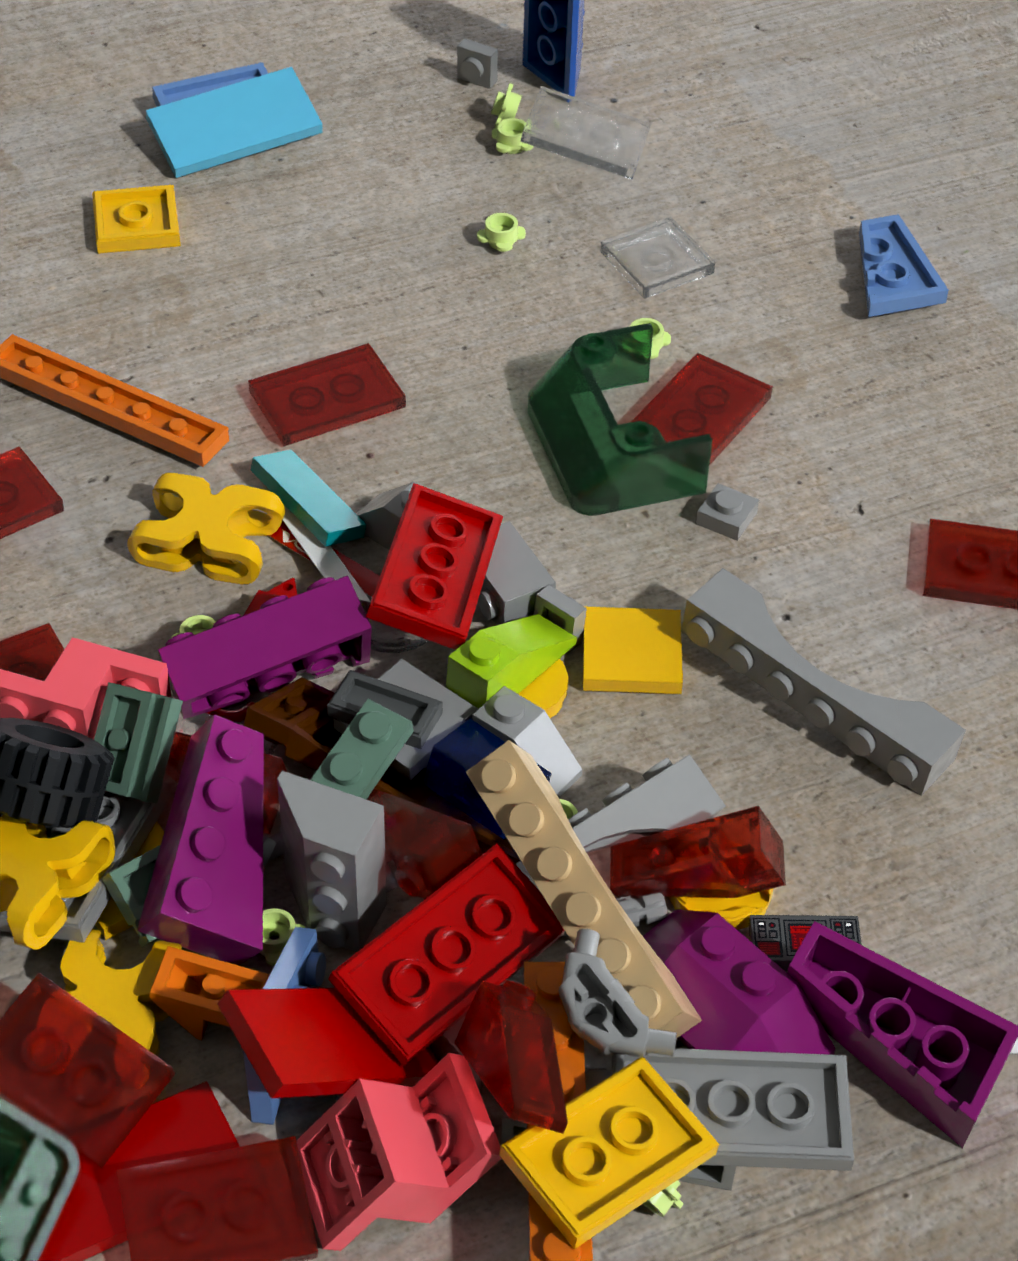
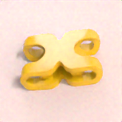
M165 473L158 478L152 490L156 509L161 515L169 519L140 521L131 532L127 540V547L135 561L148 567L170 572H180L189 569L197 561H201L204 574L210 579L235 584H251L259 576L263 567L260 549L255 542L244 537L268 536L275 533L283 521L285 508L278 495L268 490L235 484L227 486L216 495L211 494L209 482L204 478L179 473Z
M6 815L0 818V912L7 911V922L14 939V944L30 949H41L67 920L68 911L65 902L61 898L80 897L95 887L111 866L115 857L114 836L109 825L83 820L66 834L47 838L45 825L18 820Z
M92 929L84 943L70 940L62 957L60 968L64 983H66V992L54 995L46 1002L32 1043L34 1068L36 1073L61 1076L65 1074L69 1064L78 1052L89 1046L105 1045L116 1050L114 1061L116 1070L121 1078L120 1087L143 1091L149 1083L160 1052V1045L156 1034V1022L162 1021L169 1016L149 999L150 991L167 946L182 950V945L161 940L157 941L142 963L131 969L115 970L104 965L106 955L99 939L101 930Z

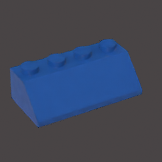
M524 0L522 65L568 101L574 99L581 69L583 17L585 14L584 0Z

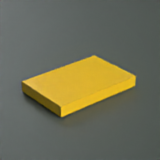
M640 1057L503 1143L499 1156L570 1245L576 1249L715 1156L719 1143L645 1058Z

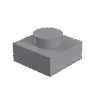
M464 38L457 45V78L491 89L497 82L498 49Z
M718 483L697 511L696 524L738 541L757 514L759 499Z
M547 585L536 594L534 615L540 614L577 637L576 645L568 651L570 653L582 643L587 608L577 603L573 598Z

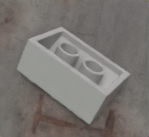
M281 771L277 778L287 882L307 928L316 929L317 938L322 943L333 948L343 947L358 952L364 947L387 905L384 806Z

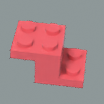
M72 637L45 681L0 669V718H20L44 722L78 732L94 740L108 682L171 698L167 663Z
M448 1053L413 1087L359 1079L290 1146L322 1249L342 1251L376 1218L431 1224L502 1159L499 1156L500 1143L468 1060L464 1055Z

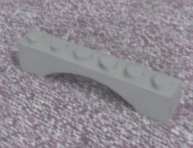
M724 568L687 600L681 632L687 635L692 642L706 648L725 661L734 671L744 674L766 689L772 697L785 702L801 713L814 726L822 728L836 737L855 754L865 757L899 784L906 785L922 796L955 761L966 729L925 702L896 700L869 694L843 684L818 670L798 654L780 634L767 611L762 594Z
M689 754L675 764H672L669 758L660 761L642 775L646 782L632 789L629 783H626L602 800L606 806L605 808L593 815L586 808L568 820L586 853L616 845L646 844L669 848L711 821L726 805ZM520 860L515 863L537 887L522 861Z

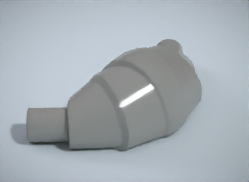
M591 929L578 930L574 952L566 954L563 981L559 988V996L572 1030L580 1038L585 1039L604 1054L616 1053L644 1058L646 1052L674 1056L677 1032L649 1028V1017L641 1013L632 997L623 988L618 979H614L606 968L605 961L596 956L600 934Z

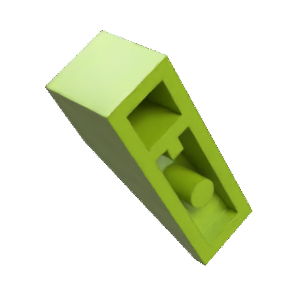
M540 614L481 629L448 656L446 688L478 709L503 686L519 694L575 646L577 637Z

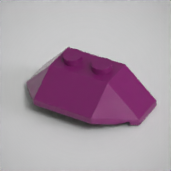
M675 909L643 935L644 939L673 974L702 1019L701 1022L677 1038L688 1049L835 1054L836 1048L800 984L718 913Z

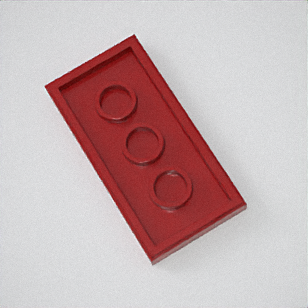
M413 483L366 618L448 648L458 649L467 639L503 516Z
M495 844L332 971L328 980L398 1061L405 1066L524 968V962H531L566 932L538 888L501 847Z
M336 988L228 990L217 1003L271 1099L344 1094L359 1079L413 1087L439 1062L428 1046L403 1066Z
M205 1081L1 1169L0 1214L20 1261H83L254 1184V1173L208 1081Z

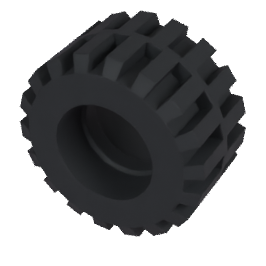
M0 718V814L52 827H75L83 820L96 822L113 766V754L92 738L63 727L34 720Z

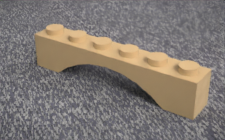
M508 740L466 771V774L574 946L577 931L580 929H591L600 934L596 956L605 961L606 968L614 979H618L623 988L632 997L641 1013L649 1017V1028L677 1032V1039L701 1022L702 1019L673 974L635 927L598 873L576 836L562 808L559 797L532 755Z

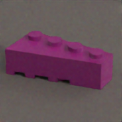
M348 575L337 580L327 577L311 584L306 592L291 598L285 595L274 597L263 603L260 610L242 617L240 614L225 616L216 621L213 628L196 635L192 632L176 635L166 642L165 647L158 649L160 662L167 663L170 689L175 699L183 700L180 712L183 719H187L242 702L250 695L249 689L258 687L261 692L271 693L287 686L298 674L304 672L312 673L313 678L316 679L332 674L334 671L333 666L343 660L351 659L354 667L370 662L372 627L368 618H366L364 609Z
M213 715L191 735L138 924V932L167 942L179 943L183 948L238 966L263 951V733L218 715Z
M814 921L789 964L787 973L800 984L826 1032L963 1149L1018 1038V1025Z

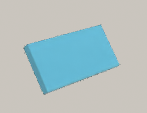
M292 67L146 110V120L175 178L322 133L323 124Z

